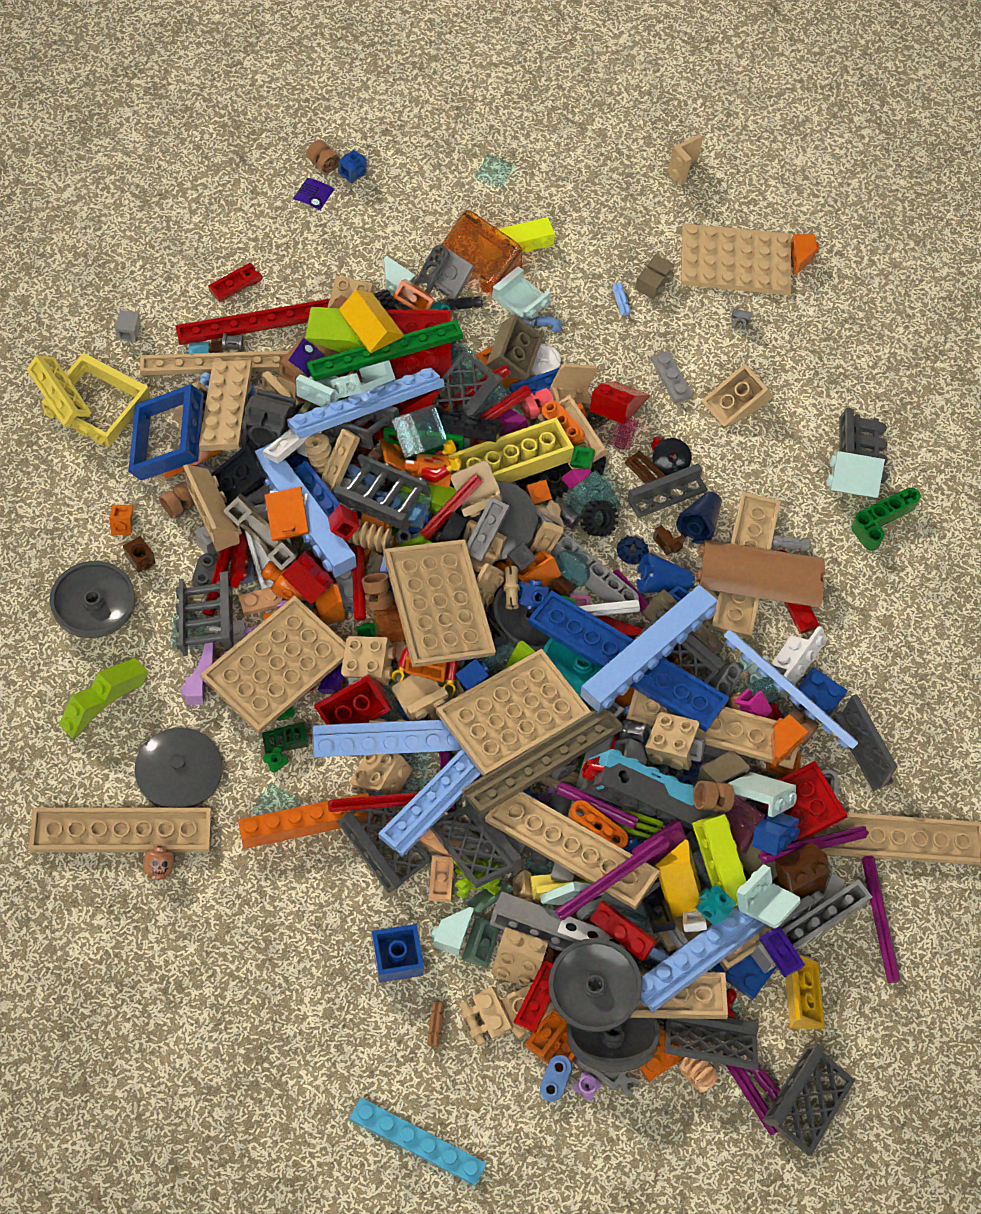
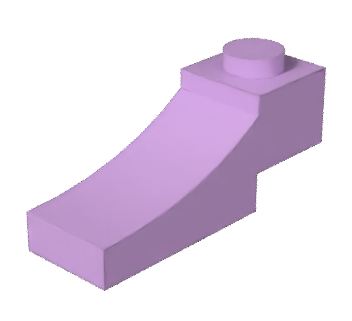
M214 642L204 644L198 666L190 677H186L185 685L181 686V697H185L186 705L204 704V686L208 685L201 679L200 674L214 663Z

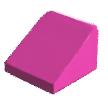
M587 469L571 470L562 477V480L569 489H572L590 475L592 471Z

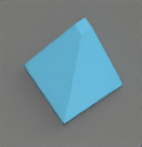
M209 342L189 343V354L209 353Z

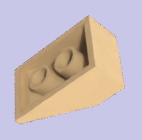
M744 364L702 399L701 402L721 425L726 428L759 410L773 396L754 372Z

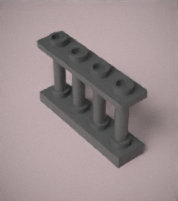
M389 406L359 417L352 425L345 422L323 430L321 434L338 439L341 430L346 429L360 437L359 446L372 449L374 447L372 436L383 426L395 429L401 426L399 409ZM368 421L375 422L368 429L361 428Z
M360 454L358 456L361 465L360 471L349 487L336 486L334 489L336 499L341 504L403 531H407L410 523L406 513L420 493L430 496L431 490L428 482L421 477L411 476L407 471L397 470L388 463L383 464L371 456L366 457ZM369 471L378 475L366 494L361 495L355 492ZM385 479L395 482L382 502L372 500ZM403 486L412 489L400 509L395 510L389 507Z
M228 571L220 572V581H217L216 584L187 588L184 579H179V587H176V596L179 599V603L176 604V612L179 616V620H176V629L179 633V637H176L177 649H181L183 656H188V646L219 642L223 643L225 651H229L234 646L233 590L229 586L230 576ZM212 592L220 594L217 600L188 604V596ZM215 608L220 610V614H217L216 617L188 621V612ZM213 625L221 626V631L215 634L188 637V629Z

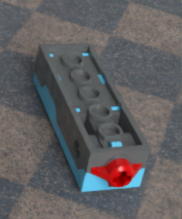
M610 749L591 757L584 763L581 770V775L584 778L581 791L620 809L624 808L663 821V825H668L673 820H678L682 825L685 835L690 831L695 835L693 822L719 813L718 811L700 810L695 807L693 802L695 786L683 784L674 776L661 774L657 768L644 766L639 760L627 758L615 749Z

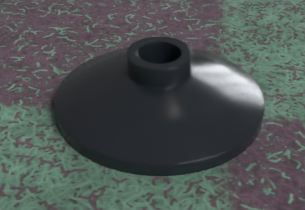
M667 438L657 444L653 451L652 459L653 464L667 476L689 467L692 455L685 442L677 438ZM674 453L676 459L671 460L669 454Z

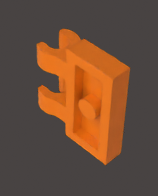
M659 1026V1047L655 1055L645 1065L639 1067L648 1083L685 1058L664 1053L665 1032L661 1026ZM677 1042L670 1044V1046L680 1047Z

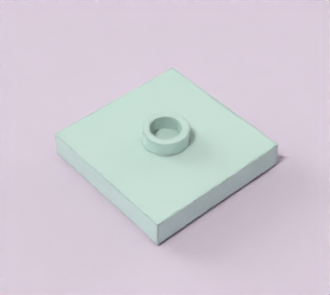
M571 882L541 894V903L562 906L592 884Z

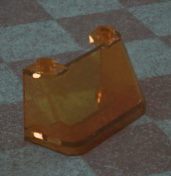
M466 210L459 217L441 244L476 266L472 273L479 277L480 288L485 293L489 292L491 295L493 286L518 266L522 268L521 246L470 210Z

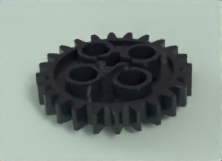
M568 463L515 482L526 492L525 486L546 480L552 500L556 501L557 496L562 498L563 493L568 492L569 488L562 480V477L572 469Z

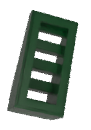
M304 722L262 733L265 754L271 753L275 747L281 748L282 751L308 747ZM295 733H299L300 738L296 739ZM287 734L291 735V741L287 742ZM282 735L283 743L279 744L278 736ZM269 737L274 738L275 745L270 746Z

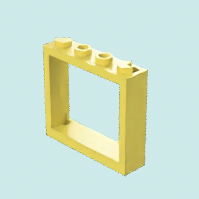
M83 353L65 373L73 386L85 372H88L135 397L107 432L78 417L74 419L70 426H65L76 429L82 436L87 435L93 438L99 445L104 444L110 447L134 418L135 405L150 398L149 388ZM44 398L41 402L44 414L51 419L59 420L46 398Z

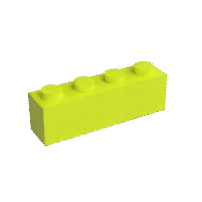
M548 217L479 233L478 247L484 261L497 260L505 256H514L522 252L548 248L554 245L555 232Z
M714 814L693 822L692 825L712 887L718 885L736 902L735 906H737V890L747 882L743 872L744 868L736 850L737 845L733 840L730 823L726 815Z

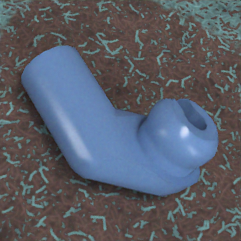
M551 316L535 318L536 326H552V332L561 331L562 323L560 320Z

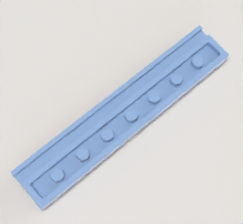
M432 368L422 369L418 373L405 375L401 379L387 382L379 387L351 395L340 401H333L323 407H316L312 411L303 414H297L287 419L288 427L301 439L444 387V379H440V376Z
M729 629L724 636L727 638L726 644L733 650L737 647L742 651L741 657L749 664L753 661L759 666L757 671L765 678L769 675L774 680L773 685L781 692L785 689L790 694L789 699L794 704L799 706L801 703L807 709L805 713L813 720L818 718L823 723L821 727L828 734L835 733L839 737L837 741L844 748L850 747L853 749L858 744V741L735 632Z
M441 719L312 725L313 757L456 751L462 749Z
M463 749L378 833V837L394 851L396 850L401 857L463 795L462 789L482 776Z
M739 906L735 907L727 919L715 926L711 925L708 927L707 930H704L641 977L640 1001L645 1006L647 1005L652 1013L768 925L739 911Z

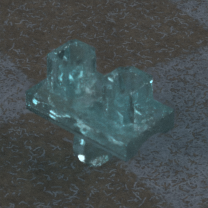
M508 642V644L495 648L496 653L494 656L481 657V660L488 669L497 663L500 667L505 664L503 659H509L514 651L511 643Z

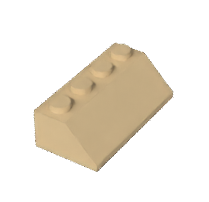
M184 465L188 491L216 551L218 552L239 544V535L242 534L241 529L223 512L227 501L223 491L219 492L218 490L219 483L216 476H211L209 469Z

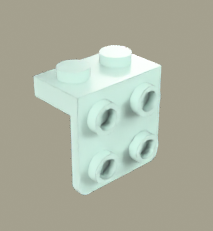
M299 375L296 379V394L298 397L320 407L326 406L333 401H339L341 398L336 399L330 380L339 377L332 376L314 381L311 376L307 378Z
M764 864L757 871L753 872L750 879L737 890L739 911L773 928L779 927L801 902L799 896L772 883L771 868Z

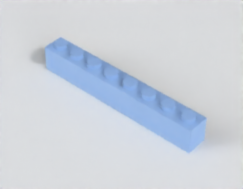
M272 443L256 450L255 453L267 477L263 481L266 487L269 486L271 491H282L301 486L302 493L308 494L305 512L309 533L302 535L306 543L311 544L314 555L322 559L325 570L331 572L334 578L355 568V554L343 538L330 531L328 517L287 461L284 459L278 464L264 457L263 450Z
M698 585L583 684L580 696L598 713L604 708L608 709L618 695H624L633 682H639L648 669L652 670L659 663V659L663 656L667 657L678 643L682 644L692 630L694 632L697 631L706 618H712L717 611L716 605L718 600L702 586Z

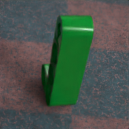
M910 487L858 512L851 525V529L867 550H877L885 536L881 527L915 510L921 498L920 492Z

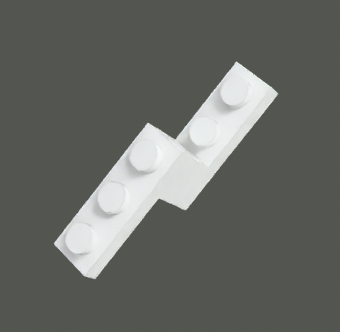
M289 429L263 450L264 457L279 464L296 449L299 454L308 457L304 442L310 436L299 439L298 435ZM327 436L331 443L337 439Z

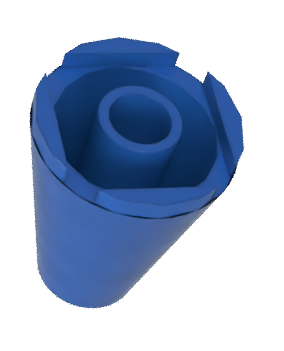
M652 553L644 554L640 561L638 573H641V580L637 579L636 581L638 592L660 593L664 589L670 592L677 585L689 591L695 584V576H693L691 571Z

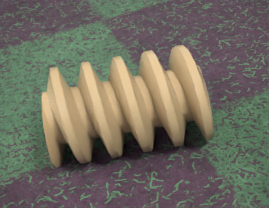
M315 434L307 438L304 443L310 464L321 478L332 453V447L326 435Z
M358 519L360 527L347 541L349 544L361 545L363 548L368 547L372 551L376 549L377 552L381 553L386 548H392L394 539L391 535L392 529L388 528L386 533H384V527L380 526L378 531H376V524H372L371 528H369V522L366 521L361 526L362 522Z

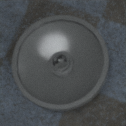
M497 481L503 495L502 502L510 506L498 533L507 537L501 557L496 561L502 562L509 560L507 555L523 542L529 547L537 532L538 514L532 499L523 489L512 483ZM461 505V506L459 507L458 514L464 517V515H463V513H462V511H461V508H462V505ZM482 513L475 517H470L469 515L464 518L468 519V522L470 520L478 522ZM465 526V528H464L462 534L460 535V539H461V540L463 539L466 526Z
M87 561L68 568L57 578L50 593V607L56 622L68 633L82 638H99L117 631L129 620L135 607V591L130 578L119 567L103 561Z
M503 586L497 592L491 604L492 620L506 635L508 644L514 648L518 642L523 640L535 652L540 649L543 650L550 637L528 624V619L535 610L527 609L524 607L525 605L518 603V609H514V606H512V610L506 609V592Z
M172 728L154 735L142 746L135 762V778L141 793L147 800L160 808H194L204 803L218 788L223 772L222 758L215 743L205 734L190 728Z
M589 938L571 944L556 958L549 976V993L555 1010L569 1025L585 1032L601 1033L619 1027L632 1016L641 996V975L633 957L623 947L606 939Z
M629 1018L619 1027L601 1033L585 1032L569 1024L567 1025V1042L574 1056L583 1064L603 1072L621 1073L635 1070L650 1061L659 1046L660 1029L656 1018Z

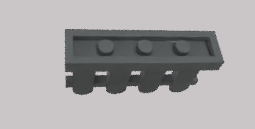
M846 408L839 417V451L885 459V466L888 459L885 455L879 454V451H883L887 447V441L879 438V435L885 433L887 426L883 422H879L877 418L869 420L860 418L858 414L854 416V409ZM861 431L872 433L873 436L861 434ZM861 447L873 449V452L861 450ZM885 471L882 473L881 483L888 479V474Z

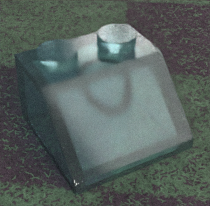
M434 404L392 419L405 458L448 443Z
M596 470L567 493L566 503L570 505L574 512L582 516L584 513L581 510L586 509L584 505L589 504L590 501H608L614 505L612 508L617 510L621 507L610 483ZM598 511L595 516L597 526L603 522L601 511Z

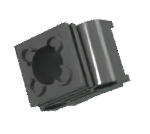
M258 389L257 394L250 397L245 407V416L242 420V447L249 444L256 451L282 436L288 427L287 419L295 416L296 399Z

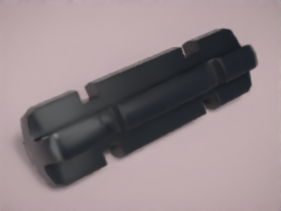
M476 296L474 299L471 297L456 298V300L447 299L446 305L450 307V310H455V308L468 309L472 308V306L480 308L483 305V300L481 296Z

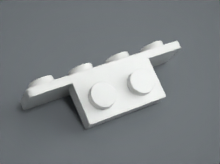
M818 626L809 640L791 635L771 663L779 672L785 673L783 676L792 684L796 685L809 665L815 660L821 648L825 646L827 637L823 627ZM785 689L783 692L780 691L782 697H788L789 693Z

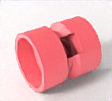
M545 388L536 391L535 395L531 393L520 404L527 420L538 418V415L542 413V407L546 402L554 399L549 389Z

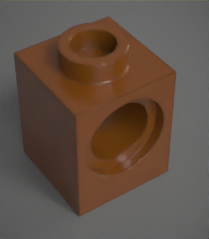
M141 536L123 545L126 558L138 573L142 570L150 569L156 563L154 553Z

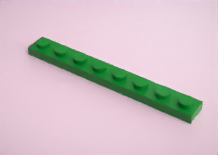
M457 320L404 334V337L371 354L365 346L307 362V367L312 380L318 381L463 339V332Z

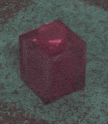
M629 419L625 424L617 423L611 444L619 449L630 450L639 422Z

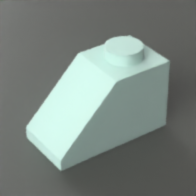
M388 256L384 258L386 289L390 291L392 296L401 280L407 279L414 284L415 275Z
M468 907L442 919L439 927L434 926L430 938L434 940L433 947L459 956L474 908Z

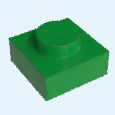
M575 446L570 465L574 468L591 470L596 453L595 450Z

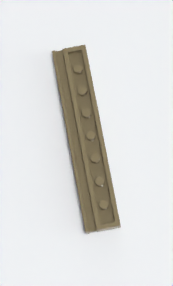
M605 708L599 713L593 710L462 789V794L467 797L469 803L482 816L622 731L623 724L611 711Z

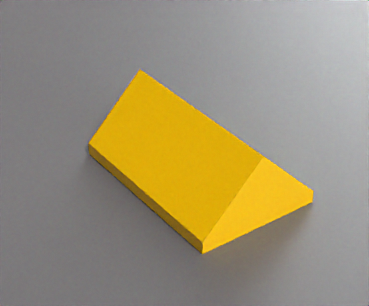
M355 289L339 309V313L370 354L404 337V334L371 292Z
M684 840L655 865L656 869L660 870L658 877L672 917L683 916L685 911H696L695 906L700 900L698 896L702 892L689 841Z
M799 955L805 966L785 977L790 1029H824L825 1022L819 963Z

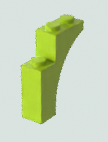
M136 658L98 672L90 688L71 696L59 725L72 739L78 737L104 708L124 694L141 687L149 671Z

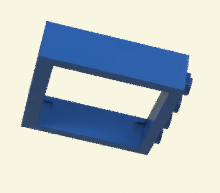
M190 384L135 405L129 473L139 480H145L198 461L204 397L200 390ZM183 405L180 448L146 460L151 416Z

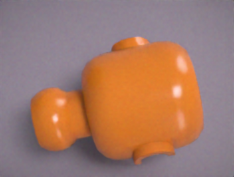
M268 561L260 574L264 579L273 581L271 586L272 592L283 600H290L293 596H296L302 602L304 597L281 575L289 565L281 571L272 561Z

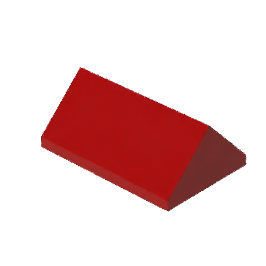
M369 674L314 705L326 725L369 723V720H374L391 710L382 683Z

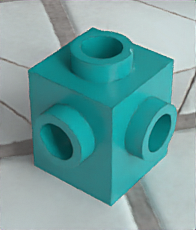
M715 885L711 889L705 888L699 894L698 898L700 900L695 908L715 926L728 918L736 902L718 885Z

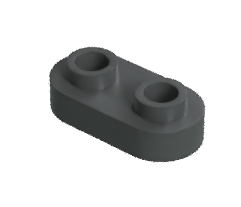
M203 554L199 557L192 577L193 587L209 585L211 583L217 563L216 556L213 554Z

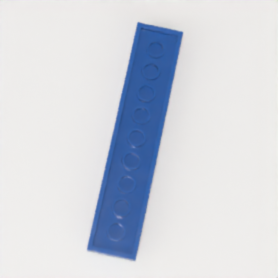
M552 590L528 619L529 625L601 669L634 641ZM663 657L659 659V663L652 670L648 669L644 673L643 678L639 682H633L630 685L678 716L697 720L699 728L704 732H707L729 700V697Z

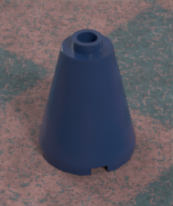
M706 492L680 513L676 521L679 533L683 534L685 538L687 536L692 538L691 542L696 544H704L705 539L711 540L715 533L722 504L721 497L715 492Z

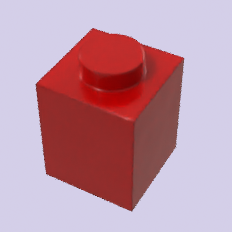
M339 504L328 518L330 531L346 541L360 527L357 513L342 504Z

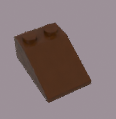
M813 842L774 860L779 887L799 896L800 899L808 895L811 897L816 891L824 893L830 873L828 858Z

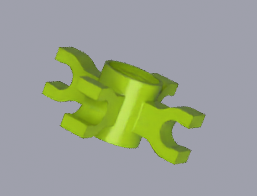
M477 860L476 864L488 867L490 860ZM493 861L491 867L498 868V864ZM457 865L454 871L459 875L465 876V874ZM474 870L473 875L478 880L484 877L486 872ZM465 877L455 884L460 889L456 892L457 896L464 899L471 889L482 890L484 888L491 894L496 895L501 890L497 886L500 879L497 878L475 889L468 878Z

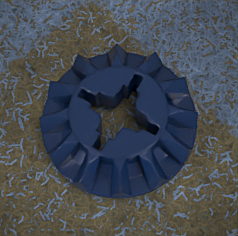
M627 535L625 538L620 539L617 545L619 558L628 564H639L643 555L649 553L648 544L644 542L643 538H637L636 535L633 537ZM633 544H635L636 550L635 552H633V555H631L630 548Z

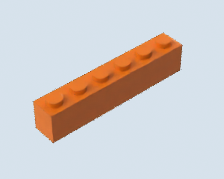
M363 793L344 798L367 797L369 794ZM328 801L239 819L238 824L243 849L341 829L337 820L350 811L330 812L328 810ZM357 811L354 816L359 822L366 823L367 812ZM371 813L370 822H373V813Z

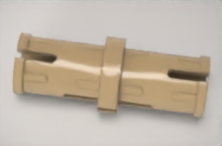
M508 566L505 568V608L512 610V606H514V609L519 608L518 590L520 591V585L518 584V568L511 566L510 570Z

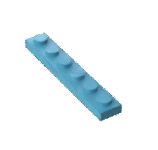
M360 1098L350 1117V1121L475 1187L487 1164L363 1098Z

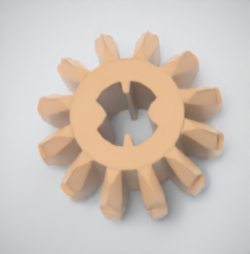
M685 1057L679 1065L681 1074L700 1092L707 1091L718 1080L716 1070L708 1061Z

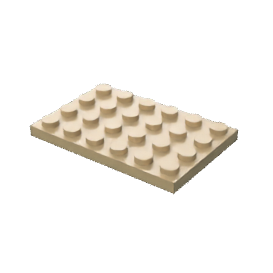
M683 223L680 285L790 295L791 234Z
M465 539L384 550L383 554L412 667L495 655V646Z
M293 596L204 670L200 677L242 719L260 734L342 663L346 643L296 596Z
M542 649L436 708V714L482 776H485L591 712Z

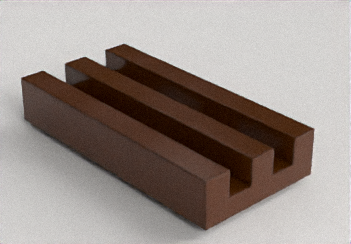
M640 450L625 461V464L645 484L666 476ZM636 458H639L645 465H642ZM649 469H650L651 471H653V472L658 476V478H656V477L649 471Z

